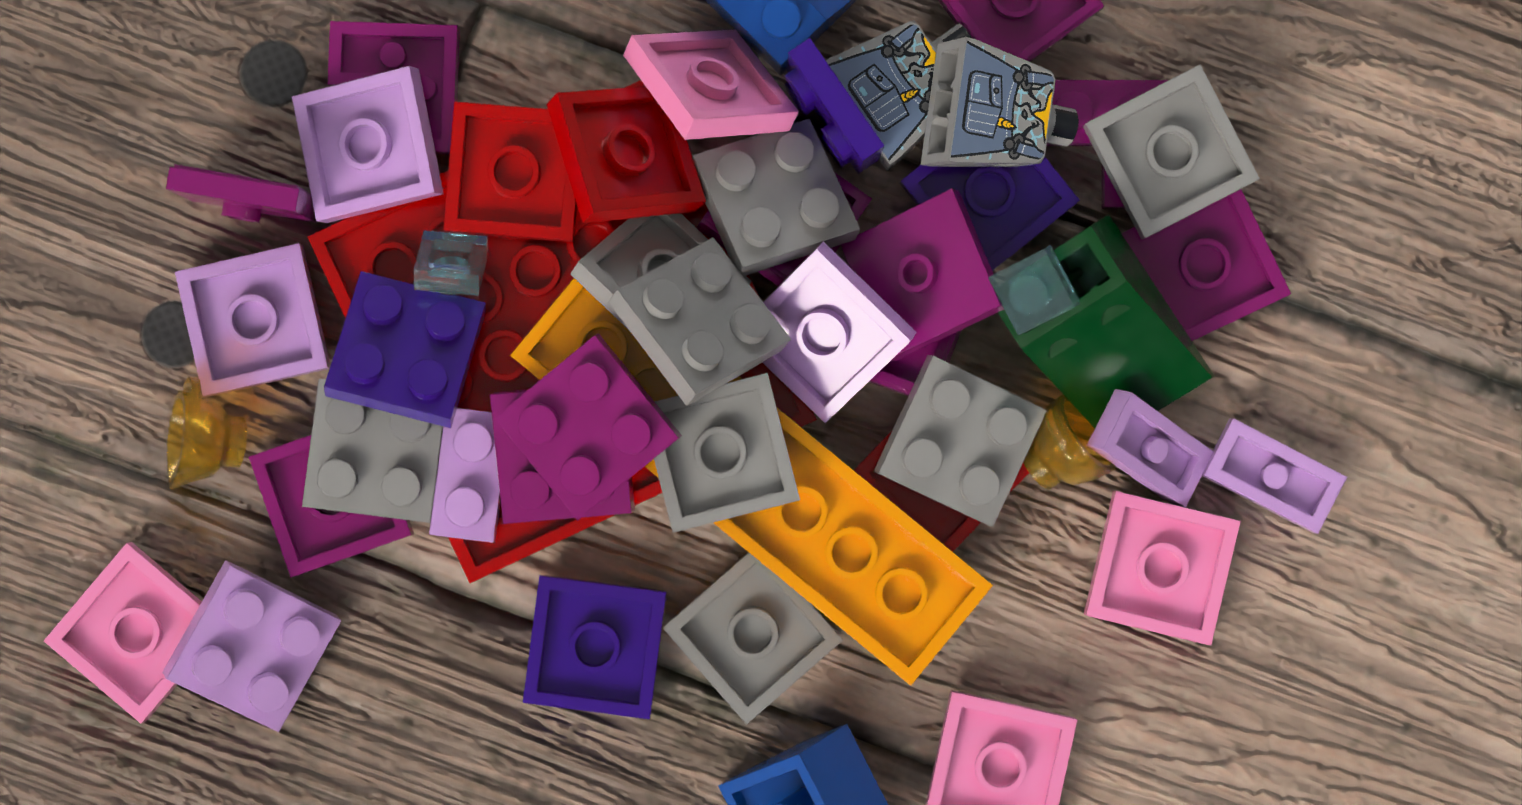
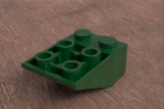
M1109 214L999 285L1007 308L998 312L1010 333L1026 355L1094 428H1096L1115 389L1132 392L1159 411L1214 377L1209 366Z

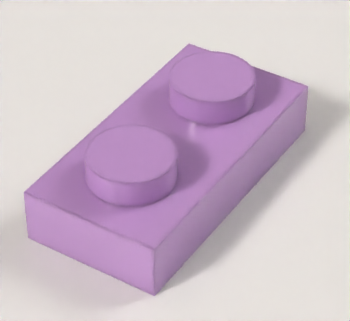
M1118 389L1114 390L1086 445L1166 502L1185 508L1213 454L1211 449L1135 394Z
M457 408L452 427L443 426L429 535L495 543L501 498L492 412Z
M1234 418L1228 420L1202 474L1203 477L1314 534H1318L1347 479L1341 473Z

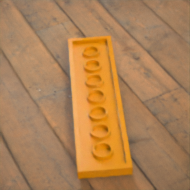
M575 278L510 355L541 380L590 338L599 333L654 402L679 396L633 334ZM738 376L735 379L729 381L728 383L741 380L742 378ZM777 408L800 500L713 523L911 686L993 585ZM653 459L645 467L658 477Z

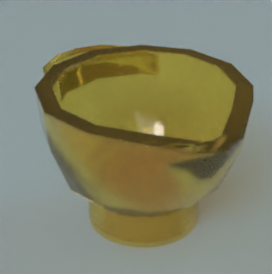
M187 377L183 390H179L174 399L171 410L166 447L167 474L170 490L194 481L212 477L223 466L239 468L245 454L247 440L246 419L244 417L228 416L221 405L201 396V383L198 377Z
M1064 395L1059 396L1045 408L1047 412L1044 414L1043 421L1023 461L1030 475L1040 486L1050 490L1061 482L1071 485L1094 481L1116 470L1114 464L1086 446L1095 428Z

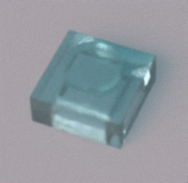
M424 230L414 266V290L439 292L445 295L465 294L479 296L487 261L488 236Z
M1051 245L988 277L1017 335L1025 333L1075 308L1081 303Z

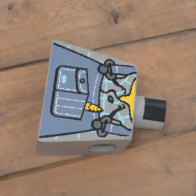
M913 20L826 60L884 144L879 160L886 171L893 168L924 138L937 44L964 37L972 38L960 23L930 42L920 26Z
M969 37L938 43L920 165L940 167H1018L1040 164L1045 157L1047 143L1069 146L1073 142L1078 130V114L1073 108L1052 104L1056 80L1052 71Z

